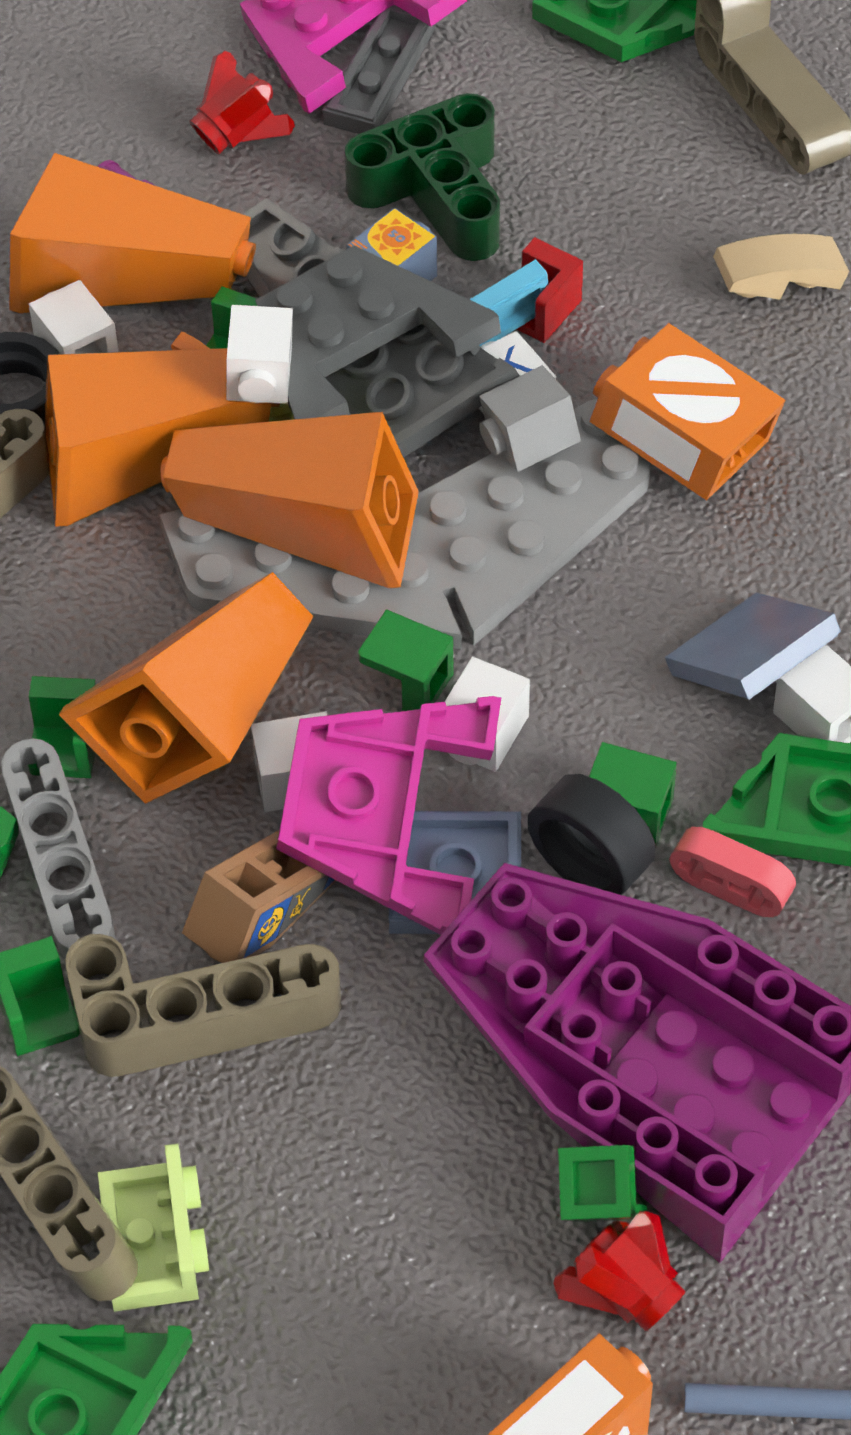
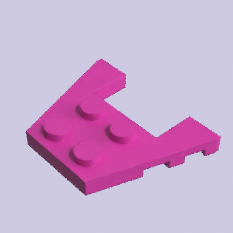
M244 0L240 3L246 25L268 58H273L279 67L282 79L288 88L292 87L297 94L298 102L302 109L310 114L346 88L342 70L321 58V55L392 5H396L432 27L467 2V0Z
M496 696L478 697L475 703L446 706L445 702L422 704L418 710L384 714L382 709L299 719L276 849L441 935L471 901L474 878L413 868L406 865L424 749L490 761L494 751L502 698Z

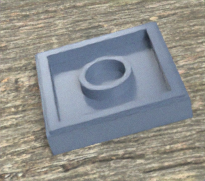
M755 593L671 652L665 659L672 676L750 700L837 637L841 630L835 614L832 612Z
M414 811L406 865L413 868L474 878L471 900L504 863L521 867V812ZM389 908V934H438Z

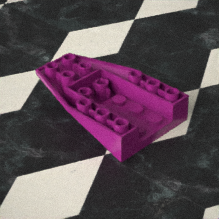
M504 863L424 954V963L548 1117L583 1147L634 1146L636 1192L719 1263L728 1254L851 1093V1006L704 917Z

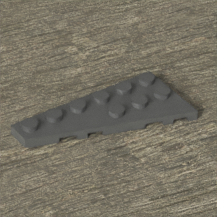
M267 198L243 213V215L251 217L248 241L256 244L254 259L247 277L259 297L343 252L339 247L334 248L325 242L310 227ZM420 324L325 378L346 399L350 415L383 412L404 458L482 406L480 395L520 375L515 367L501 358H495L480 346L456 358L423 324Z

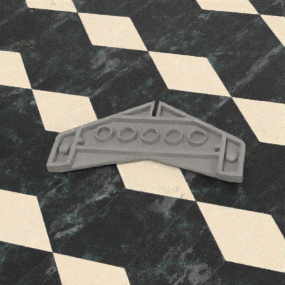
M597 399L578 406L574 409L580 434V442L519 472L515 470L501 453L496 456L491 453L419 492L401 588H387L184 517L180 509L160 514L161 530L186 598L191 606L200 612H206L229 595L273 572L314 616L307 628L369 636L387 609L452 636L453 648L462 650V634L449 606L450 603L455 602L473 646L476 645L646 493L649 486L650 463L589 422Z

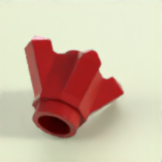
M227 51L213 56L202 103L196 108L198 113L189 120L194 131L217 154L223 152L227 147L234 148L239 142L290 135L295 127L294 120L288 114L274 115L267 105L273 98L272 86L268 82L258 79L253 73H249L243 78L235 70L237 61Z
M648 1211L638 1212L631 1223L613 1221L611 1224H608L575 1258V1267H567L554 1278V1287L558 1299L619 1315L626 1323L634 1320L645 1332L654 1326L686 1292L674 1279L678 1272L670 1265L660 1216Z

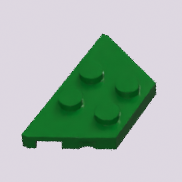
M533 0L532 19L622 63L693 36L695 32L697 0Z
M778 733L762 752L760 763L751 769H747L733 786L732 796L716 815L710 813L705 818L702 827L713 830L762 853L851 867V743Z
M32 1324L0 1374V1435H137L193 1343L191 1330L183 1326L168 1325V1333H126L124 1325L95 1324L87 1329H75L68 1324Z

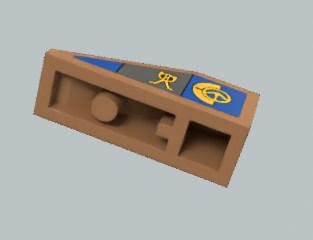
M279 830L204 872L182 934L205 950L211 958L221 963L259 955L270 948L336 882L331 877L277 850Z

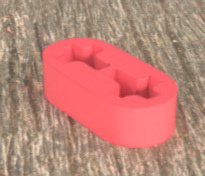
M704 827L686 829L669 858L671 867L685 882L762 917L778 916L796 887L795 877L783 863Z

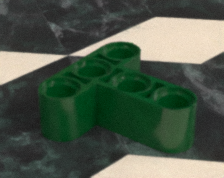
M466 93L457 95L351 138L346 144L344 152L346 193L349 200L362 208L374 209L411 196L456 256L467 261H480L494 255L499 248L500 199L478 169L488 164L494 156L495 109L492 102L478 94Z

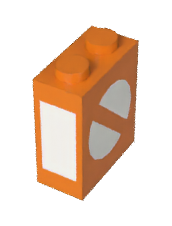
M668 323L651 339L645 336L642 337L634 345L626 361L621 366L610 365L602 373L593 389V395L598 399L589 422L707 501L769 441L786 400Z
M599 1333L488 1435H648L653 1389L650 1372L635 1353L626 1347L616 1349Z

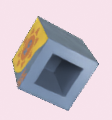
M396 208L392 209L347 244V249L355 245L429 281L437 277V236L425 224L412 220Z

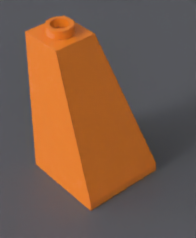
M54 153L10 233L9 310L17 313H30L29 303L78 280H81L101 307L215 297L222 286L231 289L237 275L246 277L251 268L256 251V244L248 241L251 217Z
M227 348L48 355L45 434L49 453V479L55 527L71 525L162 482L160 473L161 462L165 456H168L174 430L269 422L270 409L272 407H280V403H252L226 400Z
M383 412L174 430L168 456H165L161 462L160 473L164 489L172 494L184 517L387 588H401L419 491Z
M272 572L229 595L65 705L59 715L146 804L231 762L314 616Z

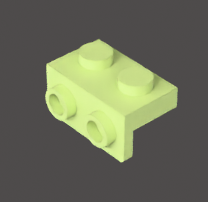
M179 1143L165 1145L167 1163L98 1172L101 1205L133 1250L138 1262L137 1276L132 1286L123 1295L112 1300L114 1312L199 1300L196 1273L209 1271L204 1228L190 1230L188 1209L201 1208L196 1165L182 1167Z

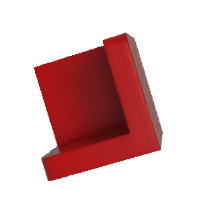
M534 237L522 250V267L536 259L546 270L549 284L536 299L535 318L516 330L545 343L582 301L583 260Z

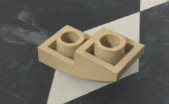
M778 234L754 237L717 247L713 256L728 291L746 298L760 296L780 300L789 281L806 288L821 286L840 290L849 273L833 237Z

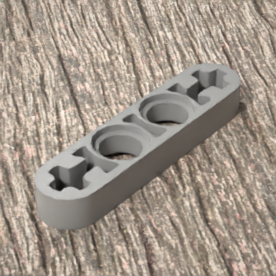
M34 738L21 740L13 744L5 752L1 761L2 774L57 949L66 960V954L70 946L80 939L76 934L72 910L83 907L92 934H104L115 939L114 926L59 756L54 747L43 740ZM36 763L40 771L44 792H38L33 795L24 766ZM44 813H59L67 819L65 827L54 835H38L31 829L34 820ZM62 866H76L85 873L83 880L72 889H56L48 882L50 875Z

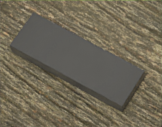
M392 5L376 16L343 74L346 88L332 97L323 109L324 125L358 134L381 126L435 30V24L431 27L395 5Z

